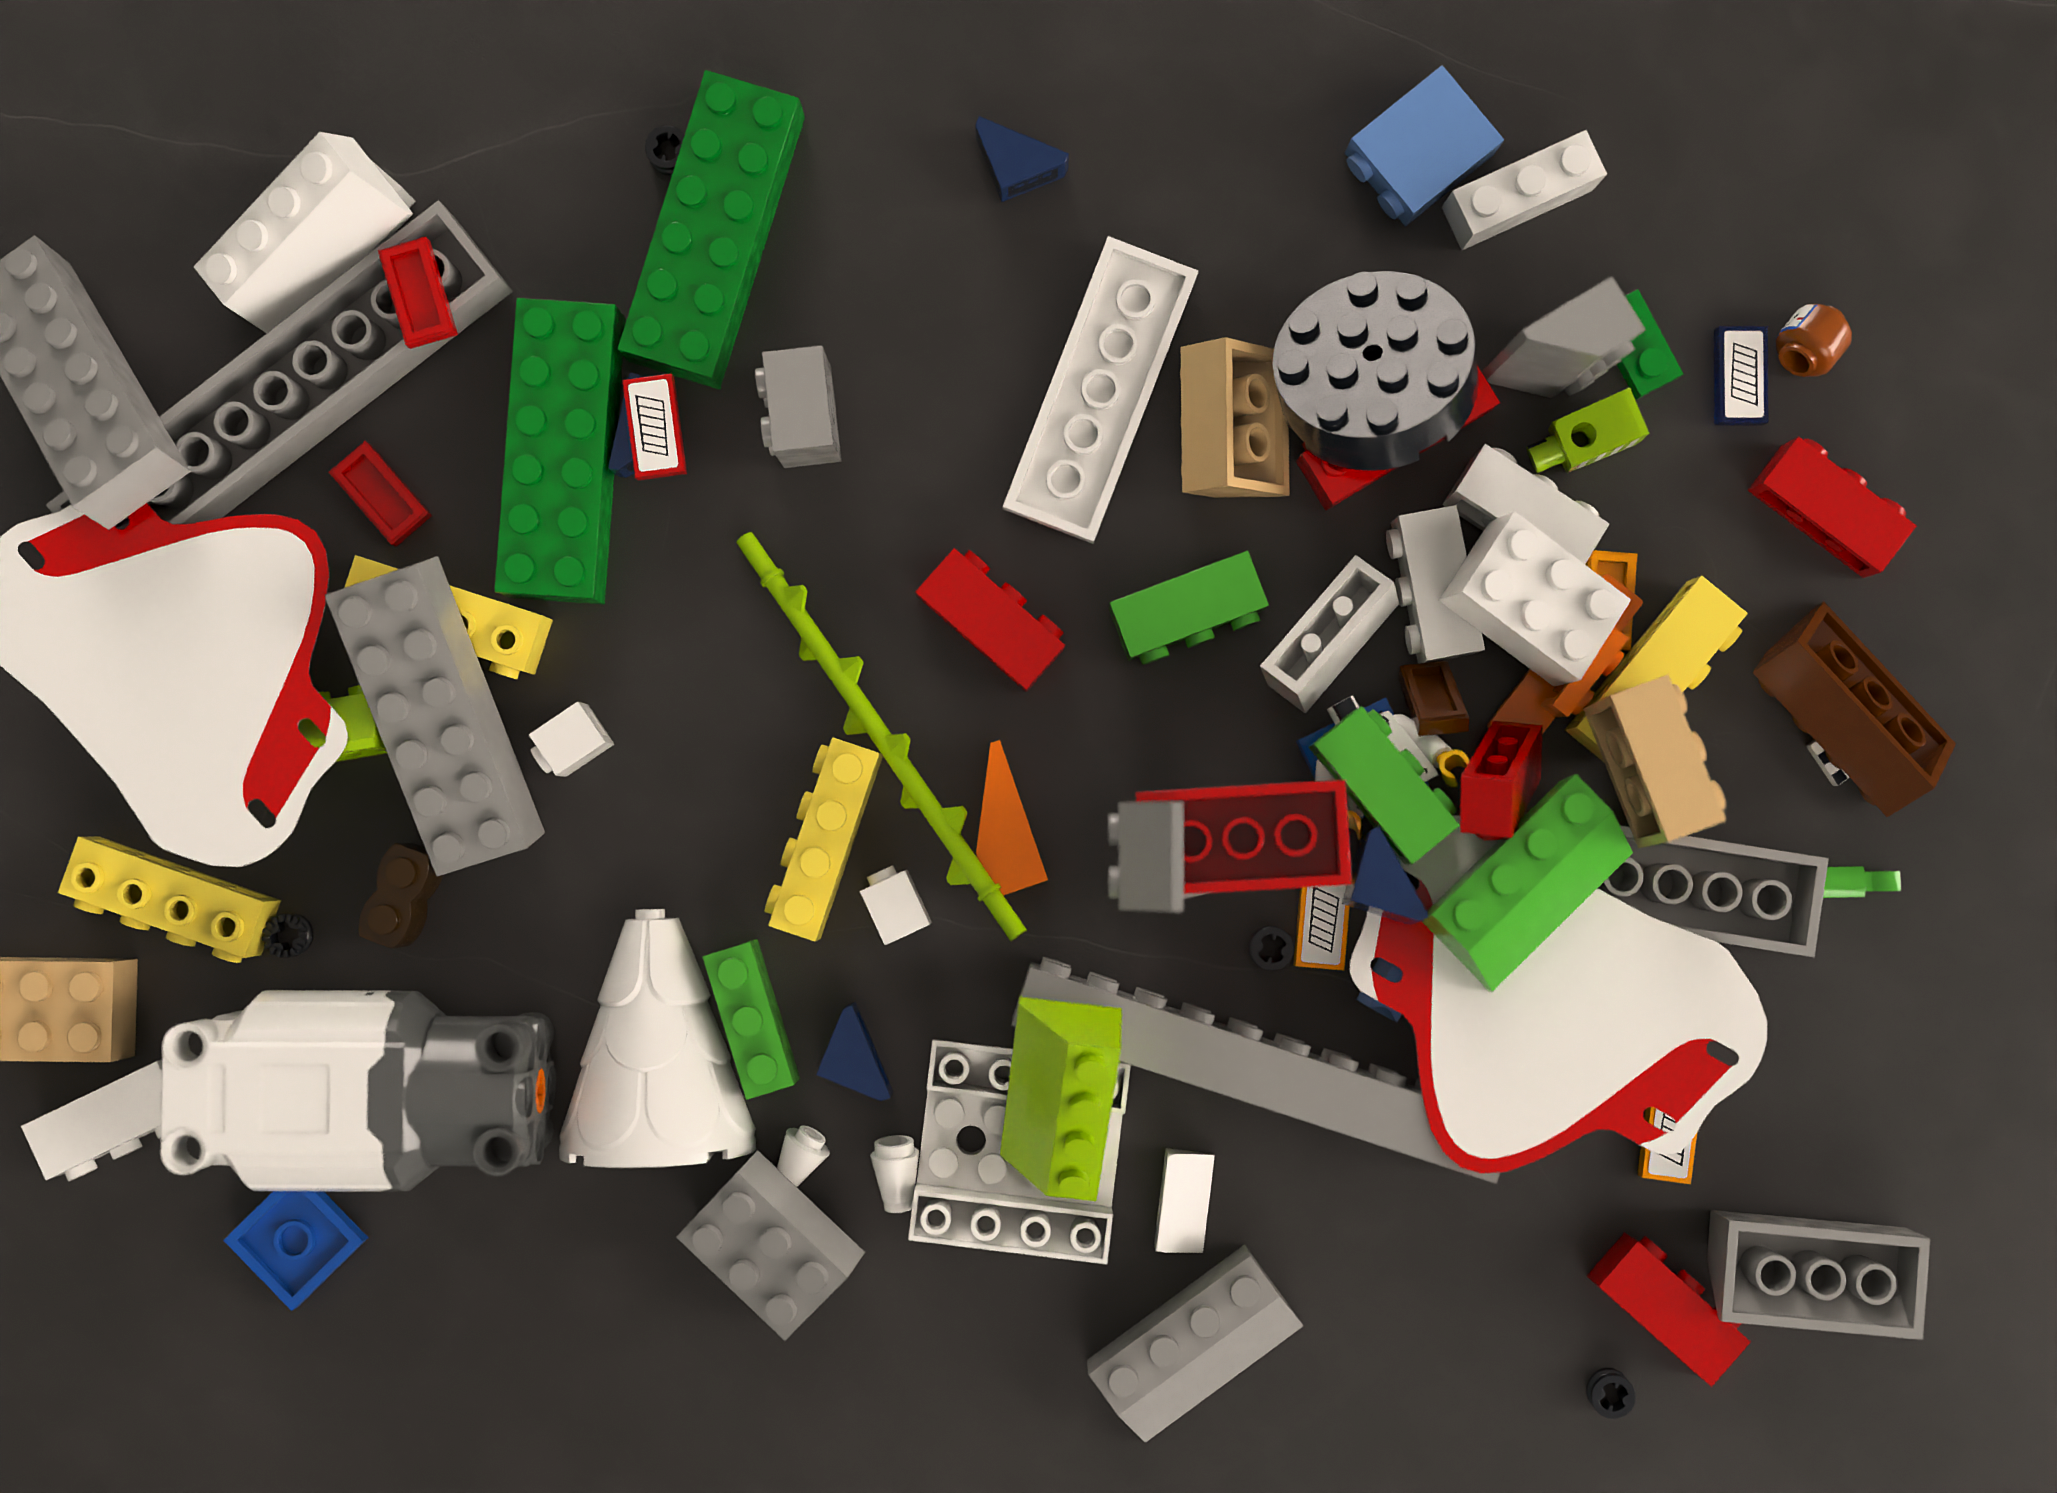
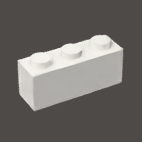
M1587 130L1453 190L1443 204L1442 209L1461 250H1464L1593 191L1607 173Z
M1484 444L1471 458L1442 505L1445 507L1457 505L1459 516L1482 531L1485 530L1490 521L1515 511L1582 563L1586 564L1610 523L1600 518L1597 510L1583 501H1574L1558 491L1556 484L1549 478L1540 474H1532L1516 464V459L1507 451L1500 448H1491Z
M1457 505L1398 516L1391 522L1392 530L1386 531V542L1391 559L1398 558L1401 577L1396 578L1395 587L1399 605L1401 607L1407 606L1410 625L1405 626L1404 632L1409 654H1416L1419 664L1476 654L1485 650L1482 633L1439 601L1467 557Z
M1355 555L1260 665L1268 686L1306 713L1399 605L1394 582Z
M163 1060L145 1066L21 1126L45 1180L62 1174L66 1175L68 1181L74 1180L97 1169L95 1159L107 1153H110L113 1160L143 1147L139 1138L155 1131L158 1138H161L162 1112L160 1108V1090L162 1086Z

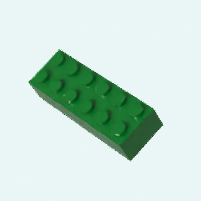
M705 70L618 346V351L628 362L663 373H672L673 376L720 390L805 119L798 97Z
M517 298L494 591L507 598L605 604L614 473L608 466L619 418L623 355L618 351V346L626 323L625 316L615 304Z

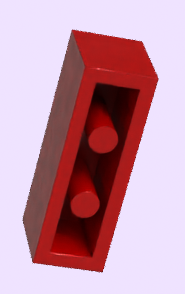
M1798 436L1781 445L1747 491L1862 578L1882 573L1917 527V525L1905 517L1907 514L1905 509L1895 501L1888 498H1880L1866 488L1867 481L1857 472L1848 468L1841 469L1827 458L1828 452L1817 442L1807 438L1802 439Z
M953 548L915 591L917 597L1027 692L1065 649V644L1059 640L1064 632L1045 615L1042 614L1036 620L1023 608L1027 600L1010 584L1005 582L999 587L989 579L986 574L991 570L990 567L975 553L968 550L963 556L958 550Z
M1504 721L1492 722L1461 775V833L1475 834L1478 838L1488 841L1501 840L1505 837L1512 838L1541 780L1543 725Z
M1624 1232L1586 1277L1697 1376L1712 1387L1751 1343L1737 1330L1742 1323L1720 1321L1716 1305L1712 1308L1700 1297L1706 1289L1683 1269L1675 1275L1667 1268L1663 1262L1668 1255L1649 1238L1644 1236L1638 1242Z

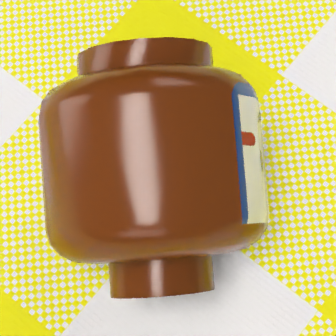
M1807 304L1795 312L1776 337V350L1780 363L1787 371L1797 376L1816 377L1826 374L1850 346L1852 331L1848 321L1838 309L1823 304Z

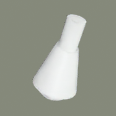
M802 1125L799 1129H787L777 1169L796 1187L829 1156L830 1151L824 1144L826 1142L825 1137L809 1126Z

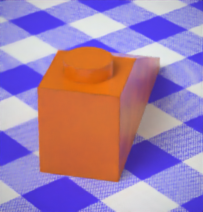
M998 740L990 743L976 855L994 883L1000 884L1001 888L999 890L1004 896L1047 881L1048 878L1001 742Z

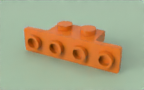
M1610 574L1601 575L1603 579L1630 598L1631 601L1582 679L1554 687L1529 669L1487 724L1488 729L1493 721L1543 725V734L1555 717H1569L1571 713L1578 715L1593 698L1594 692L1590 688L1601 674L1608 676L1623 659L1625 653L1620 649L1629 638L1622 633V630L1642 606V599Z

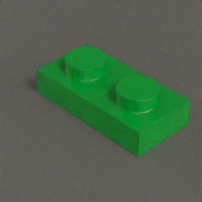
M1638 289L1625 295V298L1645 330L1631 341L1635 350L1617 363L1635 400L1683 375L1677 360Z

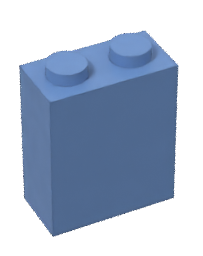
M1441 65L1352 137L1345 154L1348 157L1347 165L1355 177L1361 182L1368 181L1379 194L1377 199L1384 212L1392 219L1399 218L1406 227L1490 159L1499 149L1504 139L1444 66Z

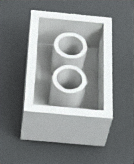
M1513 511L1488 523L1439 601L1555 687L1582 679L1631 599Z

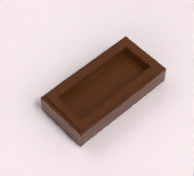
M1448 661L1399 666V682L1412 719L1415 722L1418 736L1469 731V716Z

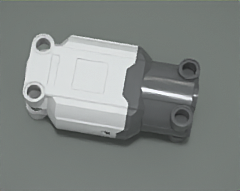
M265 990L258 994L244 1010L218 1015L212 1020L201 1019L178 1024L170 1029L164 1037L162 1045V1086L160 1090V1108L162 1112L160 1152L162 1161L173 1173L181 1175L191 1174L211 1165H230L243 1183L254 1191L408 1192L439 1166H478L481 1171L488 1175L500 1176L507 1174L517 1166L540 1164L544 1149L552 1141L554 1133L553 1124L549 1118L556 1094V1070L554 1060L551 1059L550 1046L555 1036L554 1025L547 1016L534 1011L518 1016H446L419 991ZM192 1031L197 1033L203 1042V1050L200 1056L193 1054L189 1048L188 1040ZM189 1136H193L200 1143L201 1154L199 1159L193 1158L187 1151L186 1143Z

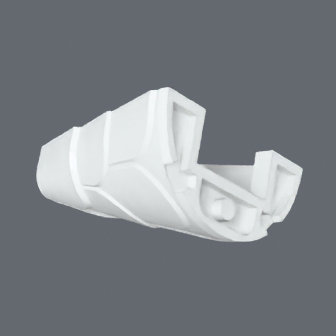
M665 909L635 910V919L625 920L597 999L601 1006L580 1062L582 1069L559 1135L561 1141L559 1159L563 1162L576 1163V1156H584V1166L615 1168L663 1167L707 1163V1160L716 1152H723V1159H732L756 1151V1139L754 1136L756 1128L730 1064L731 1055L708 1003V999L711 996L680 919L665 918Z

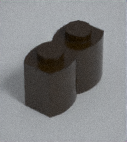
M395 843L385 853L377 872V891L367 900L360 915V937L391 949L410 946L418 938L427 918V899L435 893L443 878V875L436 876L425 847L414 843Z

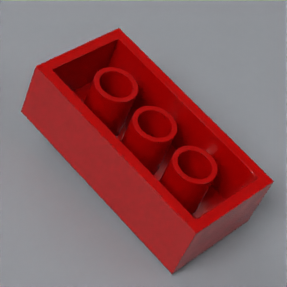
M1345 780L1136 792V802H1183L1184 894L1352 885Z

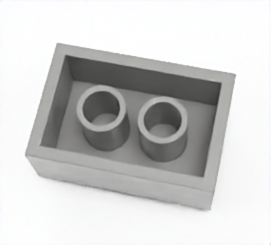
M758 1150L676 1237L784 1341L848 1278L865 1253Z

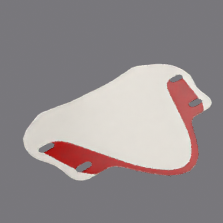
M146 503L128 516L129 525L125 529H117L113 526L108 530L73 508L72 505H69L59 512L19 523L0 537V666L42 700L115 782L153 842L162 849L211 866L241 867L259 861L276 850L293 832L312 787L336 762L347 744L348 733L343 719L313 687L309 676L310 660L326 603L324 595H327L329 582L326 549L316 531L297 519L277 514L239 515L191 524H172L161 519ZM28 541L38 550L45 559L43 568L34 570L29 566L18 552L20 543ZM308 718L312 720L325 735L326 742L322 747L312 746L299 731L298 724L302 719ZM251 800H261L274 814L276 823L273 827L264 828L249 812L248 804Z
M1453 816L1460 825V816ZM1459 826L1414 864H1403L1396 854L1395 856L1403 870L1419 880V888L1415 891L1427 911L1499 840L1488 841L1478 838L1475 834L1461 833ZM1598 888L1493 992H1489L1422 921L1409 925L1367 912L1361 935L1353 950L1350 961V974L1359 990L1404 1015L1413 1027L1423 1103L1430 1130L1443 1153L1460 1168L1482 1174L1508 1172L1530 1164L1561 1149L1585 1134L1598 1129L1613 1130L1656 1154L1671 1155L1679 1153L1692 1141L1714 1105L1729 1096L1751 1078L1761 1061L1767 1041V1019L1758 993L1726 948L1716 941L1650 917ZM1379 957L1402 970V979L1395 983L1378 975L1371 970V961ZM1711 1041H1717L1734 1050L1739 1056L1738 1063L1734 1066H1729L1710 1056L1706 1050L1707 1044ZM1648 1107H1653L1672 1117L1676 1123L1675 1129L1672 1132H1664L1648 1123L1643 1117L1644 1110Z

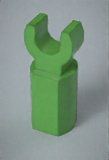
M1863 866L1827 867L1823 898L1865 897V892L1901 891L1900 871H1865Z

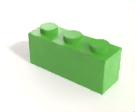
M1248 551L1114 600L1109 603L1108 609L1128 661L1140 658L1141 664L1145 665L1169 656L1167 647L1185 640L1187 647L1191 648L1215 638L1212 630L1229 623L1233 631L1261 621L1258 612L1264 611L1269 604Z
M1361 706L1354 709L1308 748L1335 780H1345L1346 794L1374 828L1380 827L1390 847L1403 864H1414L1460 826L1452 816L1457 812V809L1443 791L1436 788L1432 792L1422 780L1420 775L1425 771L1414 755L1407 749L1399 752L1387 737L1392 733V730L1382 716L1374 709L1367 713Z
M758 939L703 956L746 1100L795 1085L800 1076Z

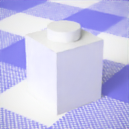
M576 702L528 734L536 745L531 749L533 757L546 773L553 771L556 776L567 777L614 745L589 705L582 702Z
M890 866L867 877L870 887L860 891L884 945L932 923L908 870L897 874L894 866Z

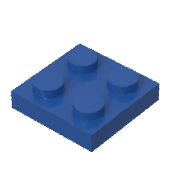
M273 1191L223 1241L293 1311L369 1237L324 1191Z

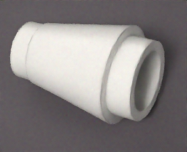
M894 1135L880 1138L874 1142L875 1151L870 1154L882 1201L884 1202V1210L890 1213L909 1211L912 1209L919 1150L914 1147V1140L909 1136Z

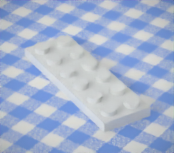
M1107 237L1006 496L1003 510L1086 542L1094 543L1195 283L1198 270L1115 238Z

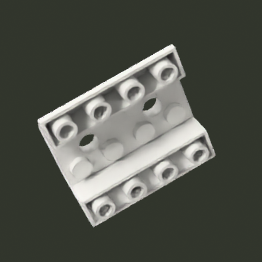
M933 1039L920 1158L908 1240L1107 1264L1122 1115L1125 1114L1131 1064L1119 1062L1097 1201L1046 1196L1000 1156L1013 1049ZM966 1126H976L985 1134V1144L976 1152H967L958 1144L957 1135Z

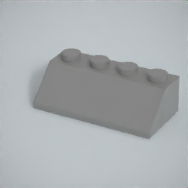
M1611 276L1523 329L1482 371V374L1490 384L1547 398H1552L1565 390L1567 395L1571 397L1594 383L1595 379L1605 374L1609 368L1634 351L1635 348L1631 341L1641 334L1645 328Z
M1711 1210L1707 1263L1718 1319L1722 1322L1923 1340L1930 1238L1906 1227Z
M1244 1244L1087 1360L1088 1375L1116 1414L1146 1443L1302 1328L1303 1324Z

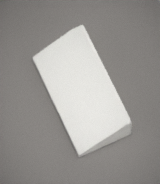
M1170 1148L1165 1149L1154 1240L1156 1252L1203 1253L1214 1154Z

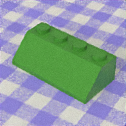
M1574 774L1559 781L1521 818L1512 838L1505 837L1499 840L1427 910L1429 917L1422 920V922L1489 992H1493L1633 854V851L1613 811L1577 774Z

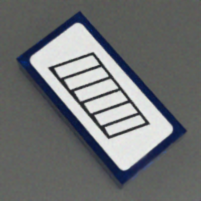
M1719 326L1714 329L1715 425L1763 426L1769 423L1768 326Z

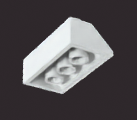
M319 132L195 264L194 268L223 305L265 333H268L388 240L413 213L352 137Z

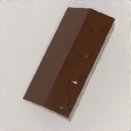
M1822 601L1765 653L1753 673L1758 678L1762 689L1769 696L1777 698L1791 713L1796 726L1801 731L1810 734L1825 750V754L1831 764L1838 769H1842L1855 782L1862 797L1869 804L1877 806L1886 817H1889L1935 789L1956 743L1834 611Z

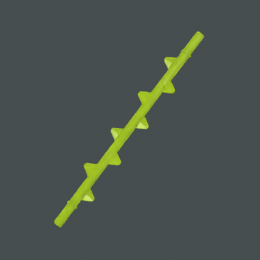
M752 532L741 536L736 543L761 578L760 584L763 588H768L801 636L800 658L803 661L817 660L849 706L843 726L844 732L847 735L862 733L869 735L903 784L901 805L905 809L919 808L953 857L946 877L950 885L971 884L979 895L977 897L978 901L984 902L1009 940L1013 941L1022 935L1027 929L1000 892V884L994 883L961 835L968 812L963 806L942 808L907 757L910 746L909 736L906 733L891 734L857 685L864 663L860 656L839 658L805 609L808 592L804 585H788L783 577V570L777 569Z

